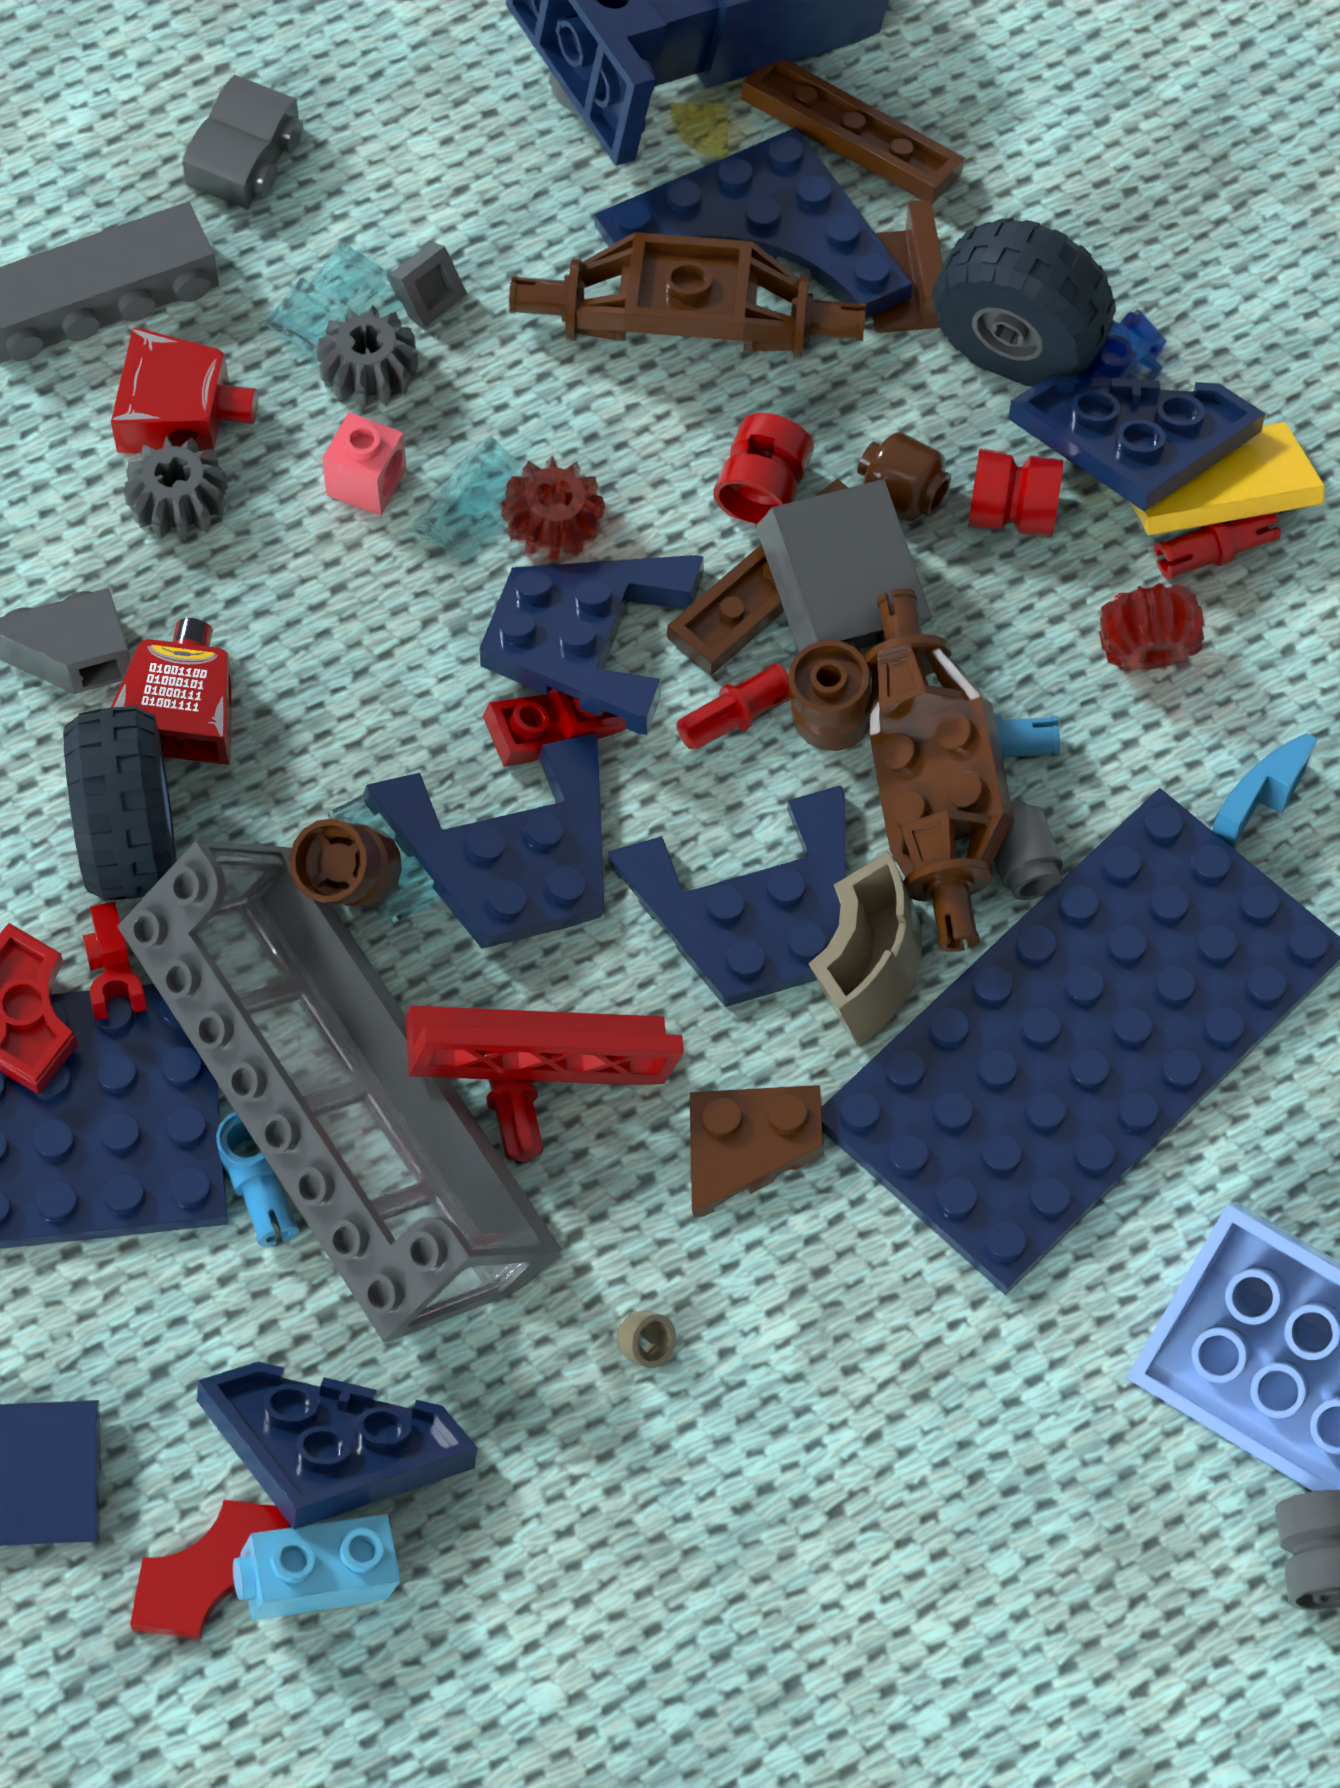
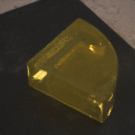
M670 103V116L673 128L687 146L701 154L723 159L728 156V103Z

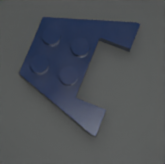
M688 555L512 567L479 648L480 665L485 669L546 695L552 688L579 699V709L598 717L604 711H607L625 719L626 729L637 734L647 735L661 697L660 679L603 669L628 602L632 601L686 610L694 603L704 572V556Z
M595 733L543 744L538 758L556 801L555 804L448 829L441 828L420 773L366 785L363 794L365 805L374 816L379 813L396 833L394 841L407 857L414 856L434 881L432 888L481 949L573 927L601 917L605 907L598 740Z
M842 785L788 800L787 810L805 858L690 891H682L662 836L608 851V862L613 872L619 879L622 878L639 899L641 906L652 919H656L674 941L677 950L724 1007L817 981L809 963L828 947L839 926L841 904L834 884L846 877L845 793Z

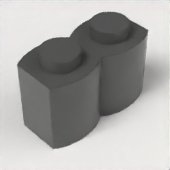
M232 76L218 95L209 118L198 128L184 154L182 165L186 185L246 209H249L257 194L266 196L272 189L277 176V161L284 151L292 153L302 136L303 121L299 119L297 99L243 77Z

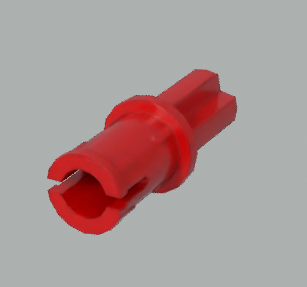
M774 663L745 682H741L736 686L730 684L723 686L719 690L718 698L677 721L676 729L681 736L682 742L688 749H697L737 727L742 731L752 727L753 720L759 717V715L791 700L788 685L789 674L781 665Z
M488 1080L491 1092L486 1096L488 1108L496 1112L504 1153L507 1159L515 1160L517 1163H524L540 1156L543 1151V1144L533 1104L538 1098L536 1086L528 1081Z

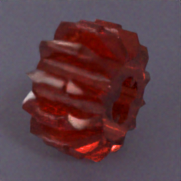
M552 455L546 461L545 469H541L528 460L526 466L523 467L522 477L511 476V479L507 482L505 492L507 497L501 504V517L504 522L508 523L507 535L510 538V542L526 541L525 551L528 558L540 548L548 549V556L552 563H554L560 556L561 547H564L566 551L577 558L583 551L584 541L594 542L598 537L601 525L599 521L604 516L605 502L603 497L597 495L598 483L596 482V476L579 478L581 468L577 461L566 469L558 468V463Z
M1162 583L1148 588L1138 586L1137 590L1130 593L1120 592L1115 596L1114 601H1109L1101 607V630L1099 631L1101 647L1106 652L1108 663L1118 666L1119 670L1128 672L1140 669L1143 673L1158 668L1166 670V667L1172 664H1184L1188 661L1189 656H1194L1203 650L1202 641L1204 640L1203 627L1205 626L1202 607L1198 605L1196 594L1186 591L1185 586L1174 585L1166 588Z

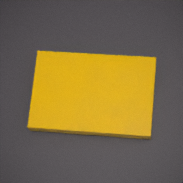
M1280 422L1263 425L1262 431L1145 512L1131 503L1147 535H1155L1320 505L1324 503V484L1287 423Z

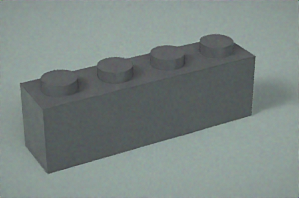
M190 202L170 207L1 266L0 363L11 359L17 361L31 359L37 356L45 347L68 339L72 341L88 339L99 328L124 319L127 321L142 320L149 316L155 308L178 300L192 302L206 295L209 289L218 287L219 280L215 254Z

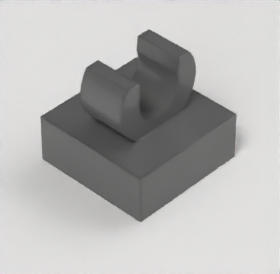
M430 242L387 277L395 296L402 302L408 317L414 323L424 328L467 295L446 247L435 242Z

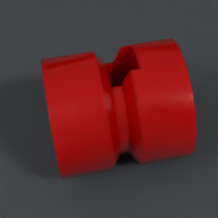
M772 413L747 415L739 426L730 449V457L725 461L715 484L713 497L717 505L731 517L758 524L772 507L794 502L798 483L803 479L814 452V442L810 435L800 425L786 417Z
M979 448L968 527L995 530V528L1002 529L1008 520H1014L1019 534L1052 538L1064 460L1030 455L1023 463V467L1016 465L1013 456L1006 455V452Z

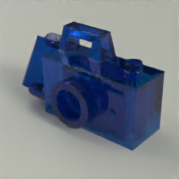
M1140 309L1129 312L1120 323L1114 320L1102 348L1089 369L1082 375L1079 374L1075 377L1076 385L1109 387L1111 378L1138 379L1136 375L1143 366L1152 370L1145 380H1155L1163 368L1155 359L1163 351V346L1167 340Z

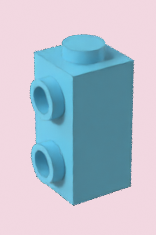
M388 1514L307 1525L295 1530L293 1528L251 1533L240 1553L241 1557L235 1558L233 1562L236 1594L240 1601H249L252 1621L389 1599L401 1582Z

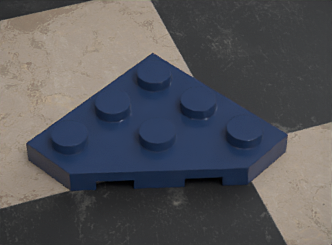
M1050 375L1011 400L1008 419L1145 512L1262 431L1266 413L1220 383L1195 382L1194 391L1160 390L1159 380L1111 378L1109 387L1078 386L1076 385L1075 376Z
M259 1361L198 1380L196 1401L294 1530L475 1468L478 1448L442 1405L416 1399L413 1409L377 1401V1390L326 1377L323 1378L320 1386H315L284 1378V1367Z

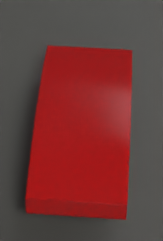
M553 688L547 695L489 702L482 716L503 767L539 760L538 755L543 744L595 733L597 740L626 730L625 719L607 711H604L598 717L579 709V699Z

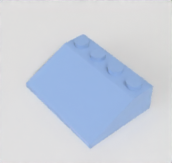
M1237 1201L1227 1204L1132 1367L1127 1379L1311 1491L1340 1490V1262Z

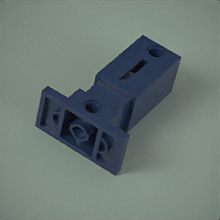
M506 0L505 5L615 166H619L636 160L641 136L645 130V120L651 95L655 86L696 74L705 88L708 89L750 76L757 68L786 59L796 62L857 43L880 33L889 0Z

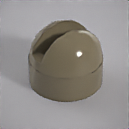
M636 1311L629 1314L623 1324L619 1325L616 1342L620 1353L629 1361L644 1367L654 1368L665 1363L673 1353L676 1344V1330L671 1320L666 1316L652 1311ZM640 1334L651 1342L645 1350L638 1342Z

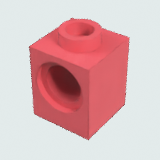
M348 412L322 458L327 496L381 516L407 470L403 432Z

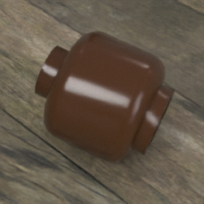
M901 432L893 433L882 444L875 441L871 442L863 453L857 468V473L864 477L863 484L885 479L897 517L908 522L915 521L923 514L929 517L933 515L945 497L951 482V474L945 471L946 459L940 451Z

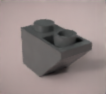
M109 588L96 592H77L62 601L36 608H17L0 617V660L73 694L123 681L131 663Z

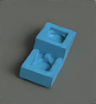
M1307 733L1274 750L1256 764L1240 780L1220 807L1212 831L1234 848L1259 803L1282 814L1309 767L1318 738Z

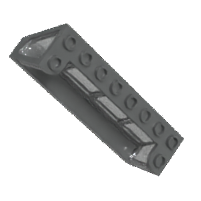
M195 841L117 927L383 1342L396 1340L507 1297L525 1287L562 1251V1248L449 1079L409 1077L406 1015L333 906L329 903L310 899L297 888L290 873L289 856L292 847Z

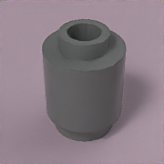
M1023 801L1011 802L1014 820L994 862L1003 886L1011 889L1016 899L1030 900L1039 898L1050 892L1056 885L1061 884L1062 878L1059 871L1062 869L1063 862L1042 808L1027 805Z

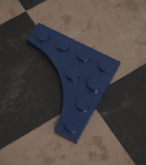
M797 127L594 214L595 227L608 247L634 232L753 241L775 260L781 256L811 270V278L833 292L841 301L859 304L860 302H865V319L911 299L912 283Z

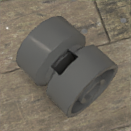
M1340 1490L1312 1491L1282 1500L1275 1506L1280 1548L1294 1554L1284 1562V1575L1289 1605L1301 1610L1340 1608Z

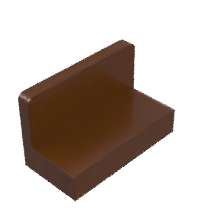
M931 200L908 202L905 230L875 234L912 283L911 299L873 315L874 330L877 333L940 328L932 294L933 286L941 271L943 262Z

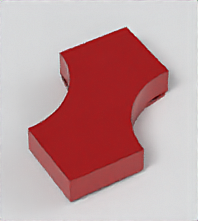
M8 923L0 933V1072L40 1095L78 1046L76 1035L58 1019L52 1008L53 985L64 961L60 952L13 924Z
M223 1499L216 1521L210 1530L195 1544L172 1555L143 1557L130 1621L132 1630L201 1639L205 1624L213 1610L225 1597L235 1591L233 1562L235 1558L241 1557L240 1553L251 1533L291 1528V1525L276 1506Z

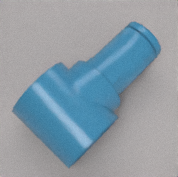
M235 1111L221 1122L216 1134L219 1156L224 1172L231 1179L235 1193L243 1196L257 1234L256 1240L259 1246L269 1247L277 1245L272 1223L277 1225L282 1241L286 1242L299 1233V1228L294 1221L285 1192L277 1175L262 1152L247 1158L239 1157L232 1153L238 1144L244 1141H254Z

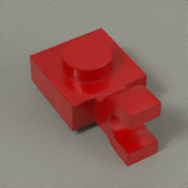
M115 901L90 906L94 933L82 935L90 972L101 970L104 972L94 979L90 986V999L95 1021L108 1019L106 1004L111 998L116 996H124L130 999L134 1013L147 1010L142 984L139 978L131 971L124 936L117 927L120 924V919Z

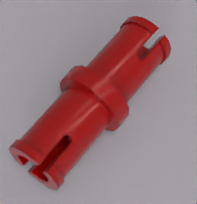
M1275 513L1210 524L1170 540L1157 542L1154 545V555L1158 557L1164 554L1166 557L1157 560V566L1163 577L1170 580L1177 575L1213 562L1216 566L1231 563L1235 554L1268 542L1278 541L1281 535L1280 528L1270 529L1268 526L1278 523V518Z

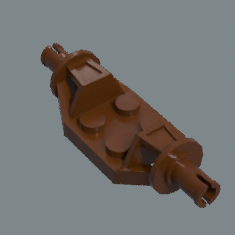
M639 232L632 233L583 262L582 258L573 257L569 275L566 274L564 280L512 275L509 292L510 314L529 313L561 316L562 322H566V340L576 341L577 334L616 341H626L627 332L744 341V351H794L793 358L802 359L804 341L809 342L810 336L863 341L866 303L813 300V294H808L809 275H800L799 279L753 241ZM621 275L618 294L584 299L586 287ZM758 285L792 303L791 316L757 305Z
M904 588L891 590L893 603H890L887 593H883L877 598V607L880 610L885 641L874 646L864 657L870 671V677H872L870 741L890 852L905 876L904 884L911 899L921 902H932L939 949L944 952H959L965 950L963 939H966L969 948L975 947L980 942L970 895L983 890L991 883L993 878L992 863L1014 817L992 703L951 658V648L946 639L936 635L922 634L917 608L918 599L915 591ZM935 672L942 687L928 685L926 676ZM970 836L966 858L956 859L955 841Z

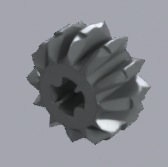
M374 305L371 306L366 315L358 316L348 307L345 322L329 320L328 327L326 328V337L319 338V344L317 345L318 361L321 362L319 365L320 377L325 386L334 387V394L338 397L339 402L356 393V401L362 410L369 401V395H377V398L387 406L391 399L390 389L407 394V389L410 385L409 376L416 375L419 365L418 354L415 352V336L411 331V327H402L401 320L396 312L380 318L379 312Z
M166 436L162 449L155 450L143 444L141 452L142 461L128 462L126 470L128 481L125 483L126 487L123 491L126 504L132 509L134 520L140 528L152 525L154 534L161 540L170 531V528L174 527L177 530V534L185 542L189 534V525L194 524L197 528L208 532L211 525L210 515H223V510L226 506L224 495L228 489L226 473L222 472V468L219 467L218 457L213 453L212 449L199 451L198 444L195 443L192 437L181 447H178Z

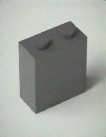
M885 479L772 507L756 525V530L798 653L806 646L822 640L841 641L854 646L859 652V648L884 642L885 637L880 610L877 607V598L881 594L887 593L890 603H893L891 590L904 588L915 591L918 599L917 608L921 626L932 617Z

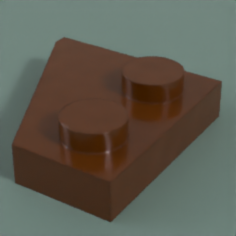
M820 1085L690 1092L691 1203L694 1217H704L715 1212L714 1206L748 1189L750 1194L773 1183L780 1173L786 1170H798L824 1156L822 1093Z

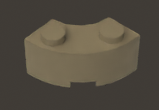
M889 852L884 853L834 884L841 904L839 926L828 947L809 963L826 999L858 1047L879 1032L900 1009L913 987L922 955V929L919 915Z

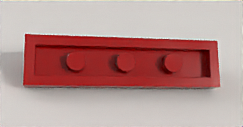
M410 1006L405 1017L409 1077L656 1085L666 1082L684 1053L682 1035L666 1034L664 1016Z

